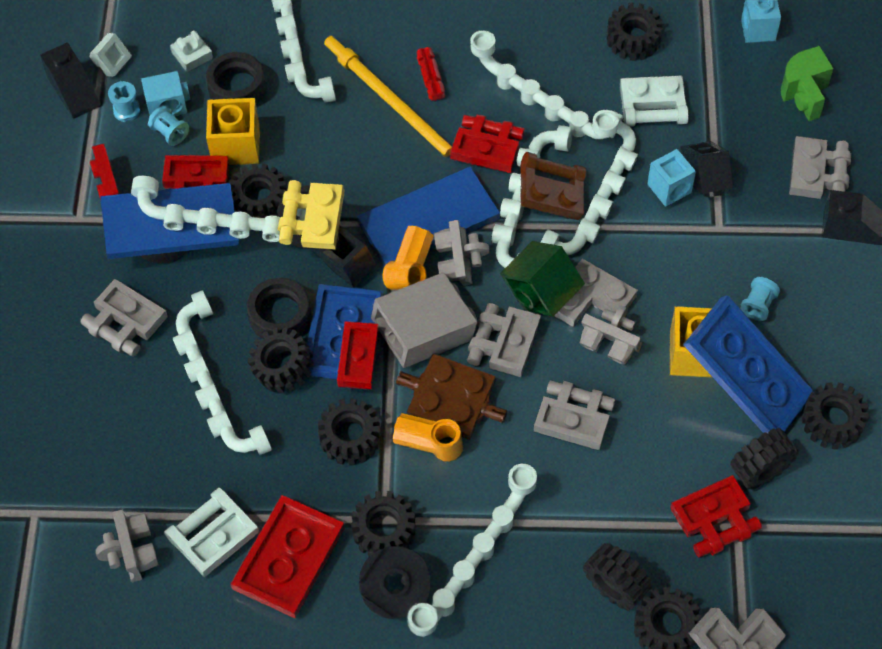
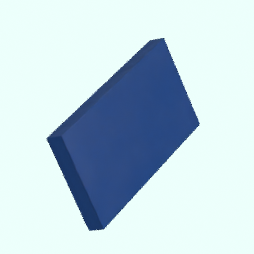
M468 167L357 216V221L385 267L389 261L396 260L408 226H418L434 235L436 232L448 229L449 221L459 220L460 227H464L466 234L499 220L500 212L472 168ZM434 237L429 251L436 248Z
M230 183L158 190L157 197L151 200L153 204L166 207L169 204H178L188 210L199 211L202 208H211L222 214L232 215L234 213ZM132 193L100 196L107 259L239 245L238 238L229 234V227L217 226L216 233L206 235L197 231V224L184 222L182 230L172 231L163 226L164 220L149 217L142 212L138 205V198L134 197Z
M728 295L718 300L683 344L763 433H768L774 428L775 430L781 428L785 432L806 404L811 392H814Z

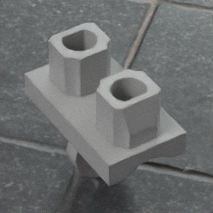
M459 220L449 221L448 229L434 233L435 245L439 253L453 251V259L438 262L439 274L444 272L449 281H460L463 286L472 285L469 258L472 260V267L482 266L481 257L489 253V245L479 242L478 234L476 233L468 235V244L466 229L460 227Z
M620 305L616 313L607 309L603 311L601 318L610 321L611 324L586 313L581 323L584 329L580 345L597 353L603 338L613 341L614 344L608 354V358L617 363L625 365L634 351L639 353L642 343L640 342V337L620 329L624 327L632 331L636 323L625 318L628 308Z
M123 509L112 512L119 540L114 539L113 533H105L103 535L104 543L96 548L97 558L101 561H109L110 568L115 569L121 566L119 558L123 556L131 582L142 580V571L158 565L152 543L134 548L133 540L151 535L146 515L143 513L126 517Z

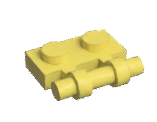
M289 181L288 190L283 194L282 203L285 205L283 217L279 219L278 230L280 231L279 242L290 245L293 235H302L301 243L303 247L336 249L345 192L343 185L311 183L309 194H301V182ZM297 209H306L304 221L296 220Z

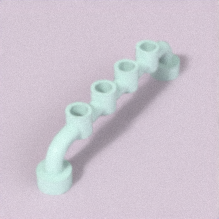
M272 0L275 13L281 12L282 17L276 18L279 35H286V40L280 41L284 59L290 58L291 64L285 65L288 82H295L298 91L306 97H323L324 103L336 101L331 76L319 79V86H311L307 83L291 0Z
M482 30L472 35L471 52L479 57L485 68L497 76V85L501 89L508 90L514 87L521 91V101L524 104L534 105L539 103L545 107V117L550 121H558L562 118L569 123V127L573 128L574 137L587 135L594 139L602 140L613 136L617 132L618 117L614 112L610 110L598 111L593 117L592 124L588 121L589 118L586 113L582 111L574 112L564 106V100L560 96H549L540 90V85L537 81L532 79L525 80L516 74L514 66L497 62L491 56L495 51V37L492 33Z
M614 112L618 117L616 133L622 136L624 140L623 145L619 148L612 166L607 171L585 217L581 220L574 238L568 243L558 241L560 234L548 229L541 243L562 246L567 255L578 252L585 245L586 241L594 243L601 228L600 225L596 224L598 218H607L613 205V201L608 200L611 193L619 195L626 180L621 174L624 169L631 171L638 157V154L633 152L636 145L635 133L628 125L621 122L623 115Z
M559 125L557 131H546L538 134L533 138L528 149L520 148L517 166L521 167V160L525 152L534 153L537 155V158H540L542 147L548 143H555V150L568 152L572 143L573 128ZM521 173L511 174L509 191L514 192L513 198L503 199L500 216L506 219L504 225L495 224L492 233V243L497 244V260L504 268L515 259L509 255V248L514 243L518 220H521L524 207L521 206Z
M137 176L133 179L131 193L134 197L138 198V205L142 212L149 217L164 220L163 226L168 230H182L184 222L197 224V231L206 235L216 233L217 226L229 227V234L235 238H246L249 236L250 230L263 231L262 238L266 241H279L280 231L278 230V223L281 217L267 216L265 218L251 217L245 212H234L232 215L222 214L211 208H202L199 211L188 210L178 204H169L166 207L157 206L151 200L155 199L158 195L159 182L150 176ZM297 209V216L300 217L298 220L304 221L306 209Z
M201 290L191 295L193 302L184 306L177 315L176 328L179 335L173 337V341L180 356L187 353L190 362L184 364L191 383L198 380L201 389L195 391V394L202 409L210 408L213 417L206 419L214 438L221 436L227 447L235 452L246 453L256 449L259 455L269 452L272 448L262 425L249 430L251 435L249 438L240 439L235 435L232 424L189 326V321L194 315L199 314L200 318L203 319L213 314L204 291Z
M517 464L511 468L508 485L512 493L504 505L494 509L492 522L485 532L479 533L474 537L473 549L465 560L459 561L454 565L453 577L445 588L439 589L434 593L433 605L419 603L410 609L408 624L414 634L418 636L432 634L436 630L440 618L453 613L455 597L462 588H468L474 583L476 567L481 560L485 561L493 556L494 542L500 533H507L512 529L513 515L525 496L534 491L537 483V473L532 466Z

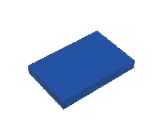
M319 284L307 345L314 355L311 358L314 361V368L308 367L311 371L310 376L337 379L345 321L374 323L371 319L374 300L384 296L383 291Z

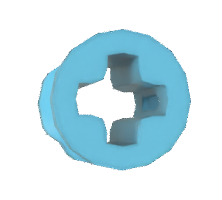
M126 81L114 83L108 90V97L110 102L114 104L115 118L122 122L136 119L140 114L138 101L135 100L136 89L134 85Z
M165 105L156 108L149 117V128L153 131H159L165 136L166 142L171 146L180 144L188 135V123L183 120L179 121L172 115L171 109Z
M756 277L751 283L752 290L748 298L742 301L740 309L747 317L756 321H764L768 317V308L772 300L777 298L780 293V288L768 278Z

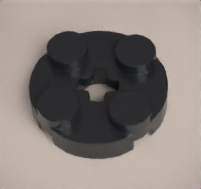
M387 546L375 551L364 562L359 574V590L365 605L376 615L386 619L403 618L408 616L413 606L426 602L430 593V574L425 561L413 550L403 546ZM397 572L403 575L401 582L405 585L402 590L395 588L392 592L386 589L388 582L385 580V577L388 574L394 576Z

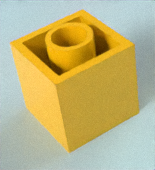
M255 98L208 100L206 139L210 156H228L229 165L259 164L260 125Z
M675 307L670 328V375L712 377L683 345L712 308Z

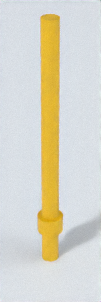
M333 36L326 38L324 45L338 57L337 61L347 70L351 69L444 157L450 155L452 146L359 61V56L351 48H345Z

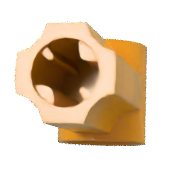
M408 226L396 260L389 261L383 269V282L388 289L399 290L426 279V270L423 265L434 237L431 232L418 226Z
M401 413L396 420L392 438L394 444L434 453L438 459L448 462L456 460L463 451L462 436L459 425L455 421L442 419L436 422ZM451 437L454 439L452 442L447 444L439 442L442 438Z

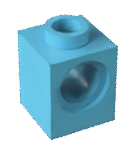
M745 0L741 21L746 43L776 41L781 20L777 0Z
M178 71L141 78L149 115L156 108L164 105L171 109L173 116L187 113L185 101L191 99L187 82L180 83Z
M676 149L651 162L647 185L666 207L692 193L696 171L679 150Z

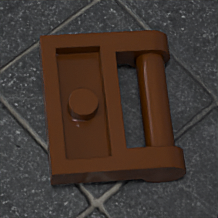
M525 152L521 160V206L579 220L584 215L583 182L586 176V168L580 165L567 166L537 158L536 154ZM535 170L569 179V184L535 175Z

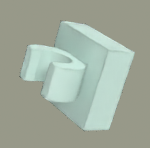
M194 30L183 39L180 37L175 43L170 45L173 55L186 72L213 59L212 51Z
M107 33L93 49L89 57L97 67L102 69L106 76L114 77L132 55L115 33Z

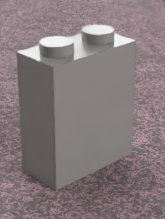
M444 272L376 298L371 315L374 324H378L380 333L403 368L428 359L433 354L438 355L471 341L477 325L474 311L466 306L460 297L457 286L449 281Z

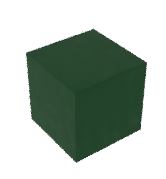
M531 241L500 273L523 310L552 317L585 285V282L562 246Z

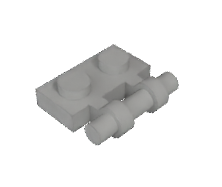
M796 136L793 148L789 195L821 199L823 189L845 192L849 187L847 166L851 164L849 143L838 141L835 151H827V140ZM825 166L834 167V173L832 175L825 174Z
M114 279L94 301L96 309L101 312L96 318L86 313L80 323L88 328L89 333L97 339L102 337L110 342L112 348L119 353L126 352L134 357L140 350V345L132 341L136 334L148 340L168 316L165 309ZM113 320L124 326L119 332L109 327Z
M489 303L486 306L485 312L479 316L477 322L479 328L476 337L471 338L468 346L470 353L467 362L478 366L482 356L488 355L491 356L489 361L490 369L522 377L540 325L541 315L509 306L506 317L497 315L499 307ZM492 331H500L497 342L488 340Z
M550 380L546 393L558 396V398L555 400L543 397L534 424V432L600 450L610 415L598 412V410L601 408L612 412L615 398L604 396L603 391L596 389L590 392L576 388L574 383L563 381L562 384ZM573 400L576 402L587 404L588 406L587 408H583L580 406L569 404V401Z

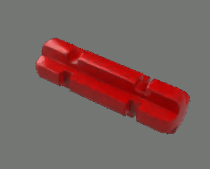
M430 47L419 48L416 52L417 60L421 66L420 70L425 87L428 89V97L431 101L442 100L445 97V89L440 81L441 76L436 60H434L433 50Z

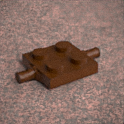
M432 355L426 370L419 378L400 371L397 377L396 385L414 390L413 399L407 410L408 415L436 422L442 419L455 421L459 425L461 436L468 440L471 439L476 425L484 417L503 424L507 416L508 410L489 404V396L496 382L495 376L439 355Z

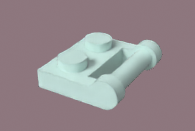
M682 76L621 78L620 92L624 123L631 127L635 126V123L677 121V124L688 123V108L685 102ZM646 109H665V110H646Z
M217 488L210 494L212 498L176 527L172 525L164 531L168 540L180 550L203 577H206L259 533L258 527L221 488ZM219 509L225 511L188 541L185 538Z

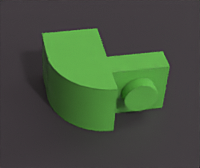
M820 46L794 55L787 63L781 85L783 101L795 99L798 110L803 111L808 121L820 118L825 98L820 90L828 88L833 72V67Z

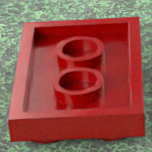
M281 495L232 580V590L296 618L345 529L344 522Z

